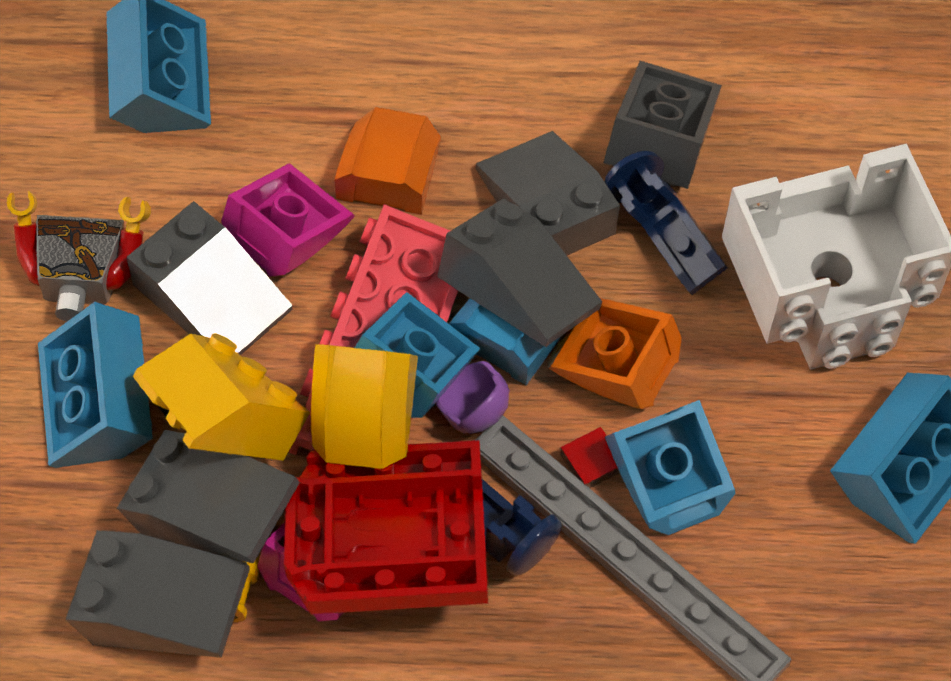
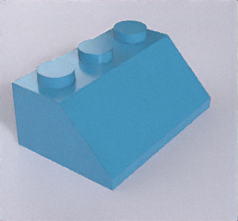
M121 0L107 11L109 118L143 133L206 129L211 125L206 20L166 0Z
M93 302L38 343L49 466L59 468L121 459L153 439L148 396L133 378L136 369L144 364L143 341L138 315Z
M907 372L830 470L854 506L909 543L916 544L951 498V378L949 375Z

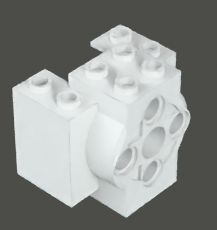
M907 143L863 154L856 179L848 165L779 183L777 177H772L732 188L722 239L766 344L779 340L783 342L797 341L810 370L823 366L829 369L837 368L846 364L852 358L867 354L870 357H878L888 353L896 346L910 306L913 305L916 308L924 307L939 298L951 269V235ZM817 277H828L821 280H816ZM829 278L835 280L841 286L831 287Z

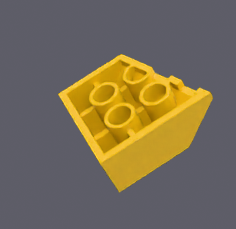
M212 333L211 337L189 334L136 369L133 378L151 401L166 410H170L165 418L173 428L180 429L182 427L187 431L182 440L189 449L284 461L310 414L309 410L295 400L297 393L282 383L270 380L265 376L267 369L253 359L242 357L235 351L237 345L232 340L217 333Z

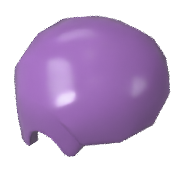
M480 361L468 364L438 399L436 405L454 429L462 433L473 434L488 429L500 420L508 408L510 390L504 378L490 363Z

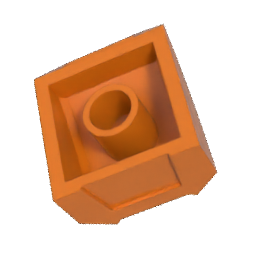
M375 107L359 119L348 137L334 179L336 199L349 202L354 200L381 206L387 205L392 208L403 209L405 212L422 215L441 141V136L428 117Z
M600 298L602 300L601 308L564 334L549 359L548 368L591 392L621 404L638 409L654 406V400L675 363L679 361L682 337L672 314Z

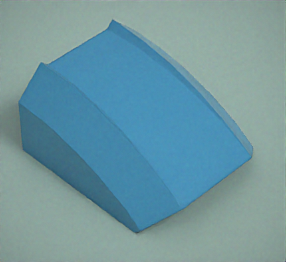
M408 292L361 336L355 348L390 351L418 356L411 418H422L480 350L477 345Z
M471 298L449 323V325L480 348L476 355L508 372L512 378L526 386L561 339L559 337L545 347Z
M700 400L605 437L622 479L650 529L671 535L720 515L735 495L734 485Z

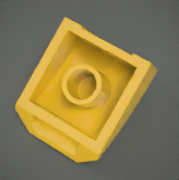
M315 344L311 400L312 446L326 463L383 469L406 457L418 356L390 351Z

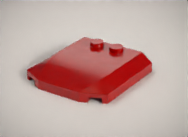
M480 440L408 444L406 457L383 469L326 463L316 450H311L307 456V467L300 477H296L300 483L286 506L284 547L286 577L310 615L488 604Z

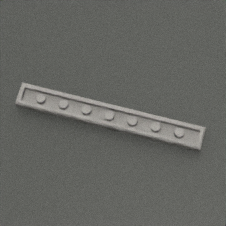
M502 415L496 424L486 429L476 439L480 440L481 462L527 500L545 517L553 514L556 515L562 523V532L736 681H775L790 665L792 659L506 417Z

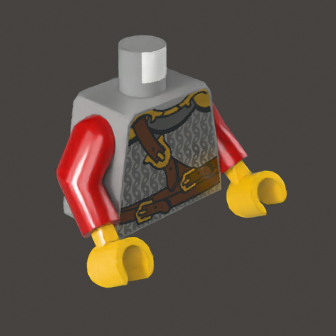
M28 191L29 206L24 211H18L15 207L14 193L11 192L7 197L6 204L10 212L17 215L18 223L13 225L17 258L30 283L40 286L43 298L47 301L57 302L55 310L57 318L67 322L84 310L85 304H92L93 302L107 303L110 300L112 291L119 289L131 277L127 256L142 245L144 232L140 230V224L145 222L151 214V207L147 201H141V211L135 218L129 212L131 198L125 197L118 206V212L123 220L37 215L36 222H32L31 214L37 208V199L34 194Z

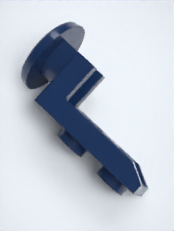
M640 151L630 154L610 169L604 182L617 202L622 203L627 212L643 226L687 291L694 295L728 269V267L676 192L661 178L664 171L663 160L652 151Z
M482 479L486 551L498 562H501L510 552H513L507 563V571L515 576L522 575L532 569L548 553L559 536L562 523L554 514L547 516L543 520L534 513V507L521 495L513 501L512 505Z

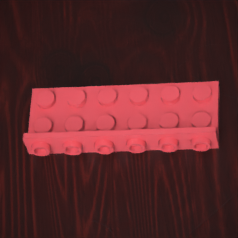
M383 205L378 220L369 217L360 239V243L368 246L363 257L354 254L345 277L346 280L353 282L349 294L339 292L330 317L338 320L334 333L325 329L319 344L355 348L361 336L406 292L447 322L458 290L438 278V272L446 234L450 230L387 205ZM311 368L300 392V395L308 397L305 408L310 411V414L288 452L296 455L299 446L308 450H315L312 446L311 434L313 369Z

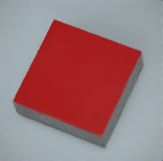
M602 427L560 448V456L571 473L589 488L620 473L605 437L607 435Z

